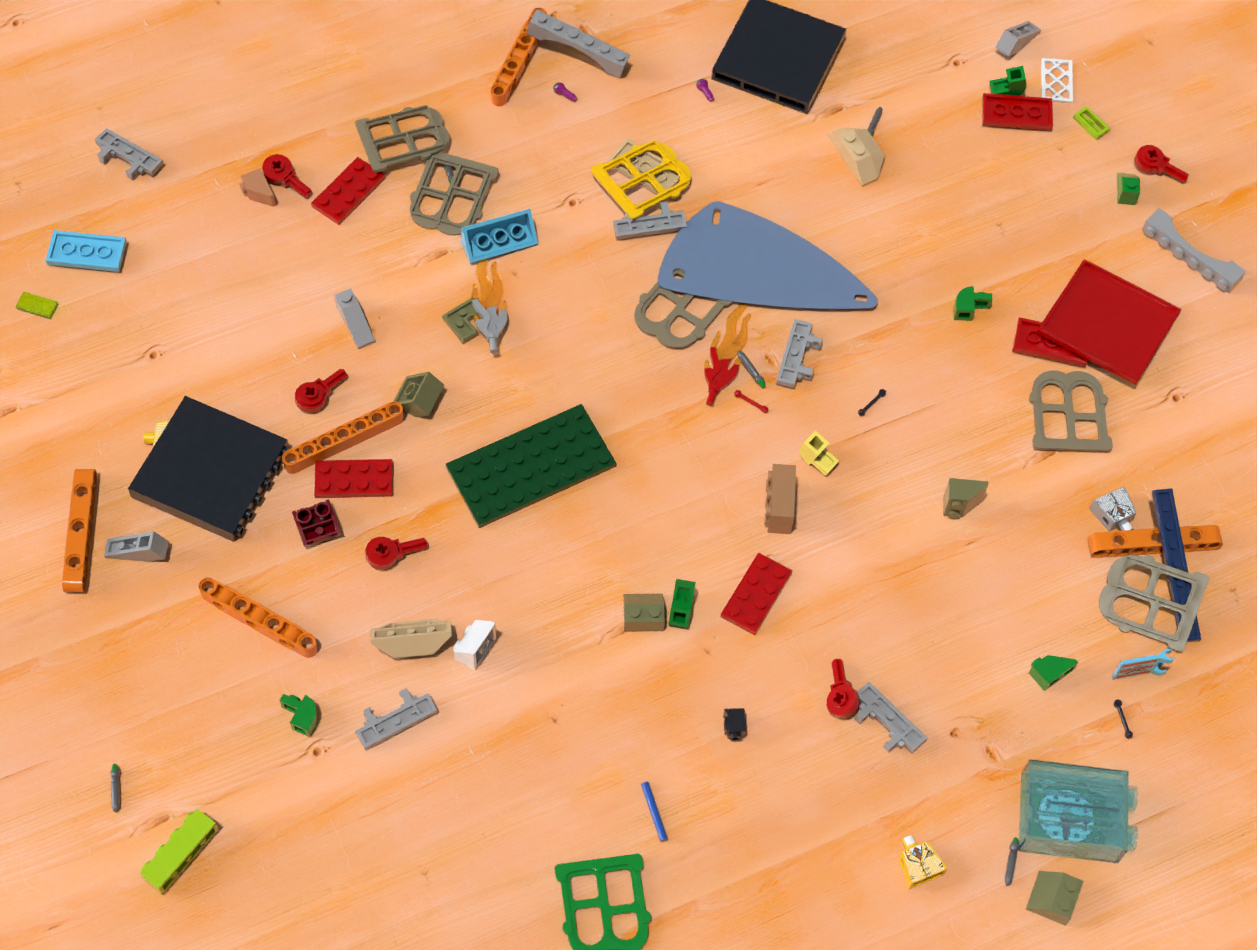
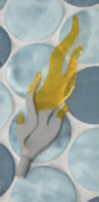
M487 258L480 260L477 264L475 273L480 284L481 294L478 298L477 286L473 284L471 302L477 312L473 314L475 325L486 337L487 342H489L490 352L495 354L498 352V338L507 323L506 301L504 300L500 307V315L496 314V308L502 296L503 285L496 270V261H493L490 269L493 280L492 284L489 281L486 273Z

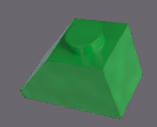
M1118 173L1117 204L1135 205L1140 195V178L1136 174Z
M1047 655L1042 659L1039 657L1031 663L1032 667L1029 674L1043 691H1046L1074 671L1078 661Z

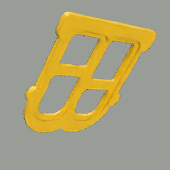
M655 140L641 146L634 145L631 151L605 164L599 163L591 167V173L632 220L641 217L645 210L670 197H679L680 192L688 187L691 180V172L688 166L682 161L677 160L673 149ZM646 151H655L662 156V163L645 173H640L630 161ZM623 164L634 178L618 185L609 176L607 171ZM671 170L678 174L680 181L675 186L665 189L654 176L662 171ZM645 180L649 181L658 191V194L635 205L624 191Z

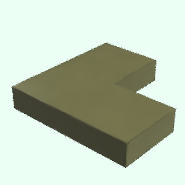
M473 297L442 315V319L462 344L478 336V331L470 322L479 316L472 305Z

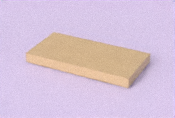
M627 138L607 162L631 151L632 146L638 144ZM649 151L630 160L640 173H645L662 163L661 158ZM623 164L612 168L630 180L634 178ZM671 170L662 171L654 176L665 189L675 186L680 181L678 174ZM645 180L639 183L640 186L653 194H658V191L649 181Z

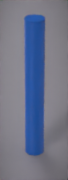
M644 782L641 784L660 842L668 840L650 784L649 782Z

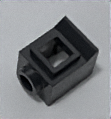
M745 708L724 709V735H727V739L731 741H739L745 738Z

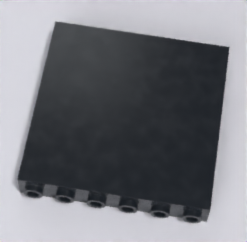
M749 0L712 68L711 80L808 114L845 40L846 28L768 0Z
M184 396L128 487L130 496L235 542L237 536L240 537L242 535L246 521L252 518L254 507L260 504L264 490L270 487L272 476L274 473H278L281 467L282 455L290 449L288 439L188 396Z

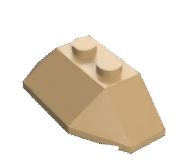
M841 127L827 133V137L862 187L878 180L885 154L867 129Z
M434 619L396 622L370 629L371 644L392 658L434 654L452 636L451 621Z

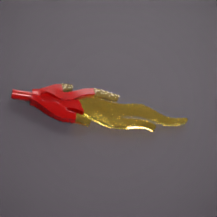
M741 303L727 317L726 334L722 343L717 346L721 331L717 332L711 343L710 358L713 369L710 367L708 360L704 364V375L709 388V395L706 401L708 406H713L716 394L718 395L731 384L737 376L741 363L739 357L729 370L728 366L738 355L737 352L739 350L742 351L747 341V323L751 318L750 313L743 318L741 331L738 335L736 334L737 322L747 308V303Z

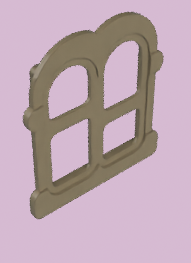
M428 105L416 108L406 107L400 112L373 119L363 118L355 121L371 168L375 173L386 170L387 166L418 158L423 160L429 159L431 155L445 149L450 140L449 132L443 126L442 115L437 110L428 107ZM421 114L428 117L429 122L425 127L401 132L397 124L398 119ZM388 122L392 128L393 135L373 139L369 128ZM421 134H432L437 138V142L431 147L418 150L413 137ZM398 140L406 141L410 152L381 159L377 150L379 145Z
M439 152L425 160L427 164L417 189L410 195V215L413 221L422 228L438 229L440 232L451 236L461 235V227L475 224L476 220L481 218V206L490 183L496 180L499 171L494 166ZM437 163L456 168L450 186L445 192L427 186L434 166ZM464 171L484 176L477 192L458 187ZM427 194L443 199L438 213L430 216L420 211L419 204L423 195ZM456 194L474 199L468 218L461 223H453L447 217L450 203Z
M676 268L672 272L673 276L676 274L682 277L685 276V272L681 268ZM657 282L648 293H643L640 296V303L635 309L634 317L637 326L643 332L656 336L663 345L677 349L687 348L697 339L704 337L707 326L723 307L730 306L733 301L718 299V302L703 319H699L685 310V306L695 295L686 294L684 297H679L670 290L662 288ZM658 294H662L676 303L675 308L660 322H653L645 315L646 308ZM677 316L684 317L696 326L687 337H676L670 331V325Z
M1046 371L1035 379L1029 396V400L1033 403L1036 432L1032 439L1034 449L1105 452L1112 450L1113 444L1111 437L1107 434L1105 405L1108 402V397L1103 394V388L1094 376L1082 371H1073L1068 374L1061 371ZM1047 384L1059 386L1063 390L1065 403L1044 404L1041 398L1042 388ZM1086 385L1093 390L1096 405L1095 413L1074 412L1072 402V390L1074 387ZM1044 411L1064 412L1066 414L1068 435L1066 439L1045 437ZM1076 420L1096 421L1099 438L1096 440L1076 438L1074 422Z
M1126 555L1117 559L1111 565L1107 576L1108 584L1103 588L1099 597V607L1103 616L1110 623L1119 626L1120 631L1128 633L1130 630L1168 643L1170 649L1182 652L1185 649L1209 577L1199 572L1191 574L1156 562L1150 555L1144 557ZM1139 565L1152 571L1146 590L1140 591L1127 585L1124 580V572L1128 567ZM1161 574L1191 583L1192 588L1185 605L1154 595V589ZM1125 594L1149 602L1151 607L1145 623L1139 624L1118 616L1113 609L1115 599ZM1160 607H1165L1181 614V620L1174 635L1153 628V623Z

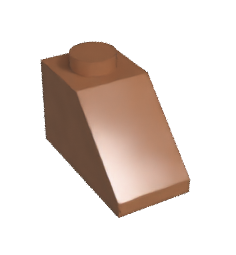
M261 168L240 176L242 181L239 184L243 194H247L249 200L272 207L276 206L274 195Z

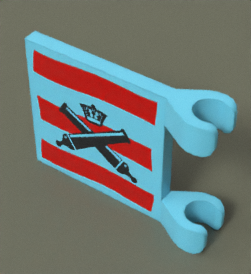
M1167 648L1158 655L1121 661L1112 675L1113 680L1149 673L1158 676L1164 675L1166 669L1160 670L1158 666H1163L1164 663L1170 664L1174 661V657L1168 658L1166 654L1172 652V649Z

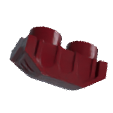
M329 499L308 508H301L297 512L292 511L304 547L341 535Z

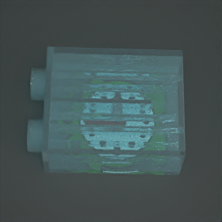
M1029 759L1021 773L1019 852L1119 863L1127 851H1135L1138 837L1137 827L1128 825V811H1135L1138 801L1137 787L1128 786L1129 771Z

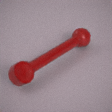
M740 390L734 392L735 397H741L758 407L763 413H767L769 410L766 406H762L741 394Z

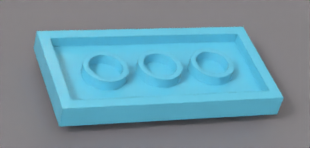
M54 230L45 261L47 265L119 272L127 240L125 237Z

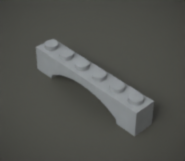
M536 10L529 22L526 34L540 41L543 39L553 40L576 48L594 59L605 69L604 72L620 79L627 66L630 54L544 12Z
M1158 208L1146 220L1142 231L1229 294L1242 280L1246 270L1232 260L1230 262L1220 261L1196 250L1177 232L1172 223L1173 217Z

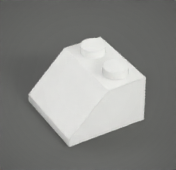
M475 620L472 625L467 626L464 631L465 636L461 641L458 640L453 648L455 660L474 671L496 640L495 623L492 621Z

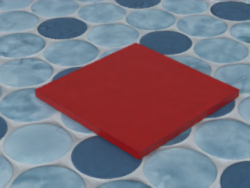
M1084 259L1036 333L1136 385L1182 309Z

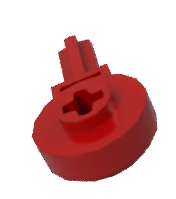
M1144 145L1135 154V165L1144 173H1157L1161 176L1165 172L1183 183L1189 177L1188 173L1168 163L1170 158L1165 156L1156 146Z
M274 154L264 160L262 171L267 181L281 184L285 188L289 185L304 198L310 196L312 190L296 178V172L292 169L291 161L286 156Z
M339 369L323 381L318 378L314 382L301 384L295 392V404L297 407L308 413L321 410L325 406L326 398L331 395V389L347 378L346 371Z
M376 537L371 539L366 546V560L374 568L387 569L396 561L402 560L403 554L426 549L427 541L425 538L400 543L399 539L391 540L387 537Z
M833 659L831 664L835 683L830 685L831 692L827 697L826 706L828 711L837 718H848L858 709L860 696L852 688V683L846 680L843 660Z

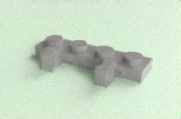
M107 128L95 139L96 144L101 147V151L97 154L99 161L105 164L112 156L114 158L118 156L127 161L131 168L126 170V175L131 180L139 176V173L143 174L144 172L153 176L163 165L162 159Z
M660 202L661 213L658 215L644 216L632 220L625 213V217L622 220L613 221L616 240L680 231L681 228H687L684 211H669L668 203Z
M794 319L776 384L795 388L797 380H812L814 369L804 367V364H802L805 350H809V347L820 350L822 345V338L815 337L811 333L812 323Z
M870 682L858 691L861 703L859 708L861 710L854 719L861 724L863 719H867L870 716L872 719L876 718L890 731L889 736L891 739L889 742H885L884 748L888 752H891L898 745L900 748L905 746L913 753L926 741L927 737Z
M405 688L399 691L404 704L383 717L379 716L376 718L375 714L371 711V707L363 710L367 721L364 722V727L355 732L364 749L367 750L438 713L429 694L427 693L419 698L417 696L411 697L409 691Z

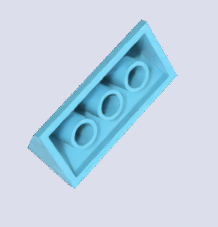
M531 209L461 227V244L469 262L473 263L538 244Z

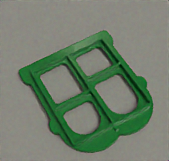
M640 854L562 863L555 866L556 880L561 882L566 919L563 923V932L568 935L569 944L573 950H640L644 946L648 937V924L651 921V915L645 909L640 871L643 869V861ZM629 870L634 902L610 906L607 898L605 873ZM595 875L598 896L591 899L574 900L572 898L570 879L574 876ZM599 907L603 924V937L598 943L587 945L577 935L574 912L577 909ZM633 912L637 915L638 921L636 935L629 940L617 938L612 930L611 916Z

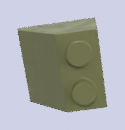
M430 372L406 376L394 401L401 403L403 412L415 417L428 416L434 410L433 406L441 396L444 384Z
M949 478L943 499V516H949L953 519L963 518L982 502L988 487V481Z
M663 593L623 594L624 632L664 631Z
M1039 871L1026 910L1066 926L1072 917L1083 880L1062 872Z

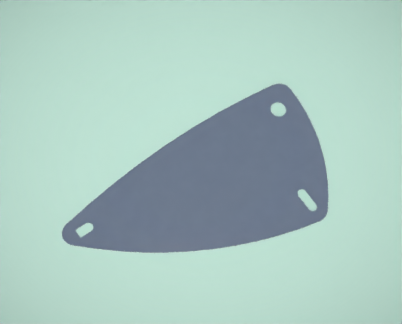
M719 201L708 204L687 222V228H681L667 249L658 275V284L662 288L740 303L814 309L873 308L878 303L877 297L858 278L812 243L768 219ZM715 209L721 211L719 224L717 225L712 223ZM681 268L684 270L685 276L677 279L672 275L673 270ZM865 295L867 296V302L857 301L854 296Z

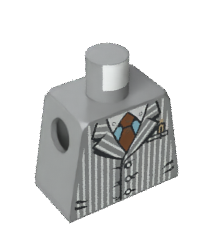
M1125 486L1092 501L1089 508L1090 511L1108 531L1120 528L1121 531L1134 530L1130 522L1133 521L1136 511Z

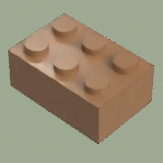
M773 464L772 471H768L766 480L767 497L765 499L766 514L764 519V525H768L767 533L791 534L795 509L796 465Z

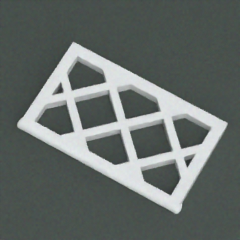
M1041 58L1042 98H1052L1053 102L1073 103L1072 60ZM1045 63H1050L1053 67L1047 70ZM1062 64L1068 65V71L1063 70L1060 66ZM1055 69L1062 73L1058 78L1051 73ZM1047 75H1048L1052 80H1054V81L1051 82L1050 84H1047V83L1045 82V77H1046ZM1064 77L1068 78L1067 86L1060 81ZM1056 83L1063 88L1059 92L1052 88ZM1049 90L1053 96L1046 97L1045 91ZM1066 91L1069 93V98H1063L1061 94Z

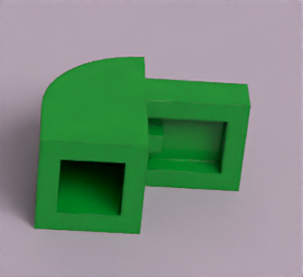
M1023 66L1006 69L1007 77L989 81L992 94L1020 96L1027 87Z
M974 286L962 289L955 300L953 320L972 321L975 309H990L993 300L992 293H974Z
M676 579L669 625L688 628L696 582Z
M283 694L279 700L281 707L294 713L290 721L292 730L311 737L318 723V713L313 700L307 695L301 701L294 695L288 696Z

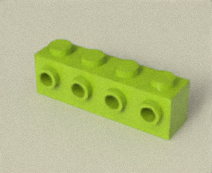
M199 809L190 812L184 819L183 825L171 833L169 841L157 849L155 857L143 865L142 872L140 873L143 880L163 895L219 830L216 822Z

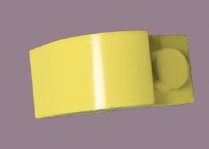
M815 430L801 445L799 451L808 465L812 463L826 476L839 460L826 449L829 442Z

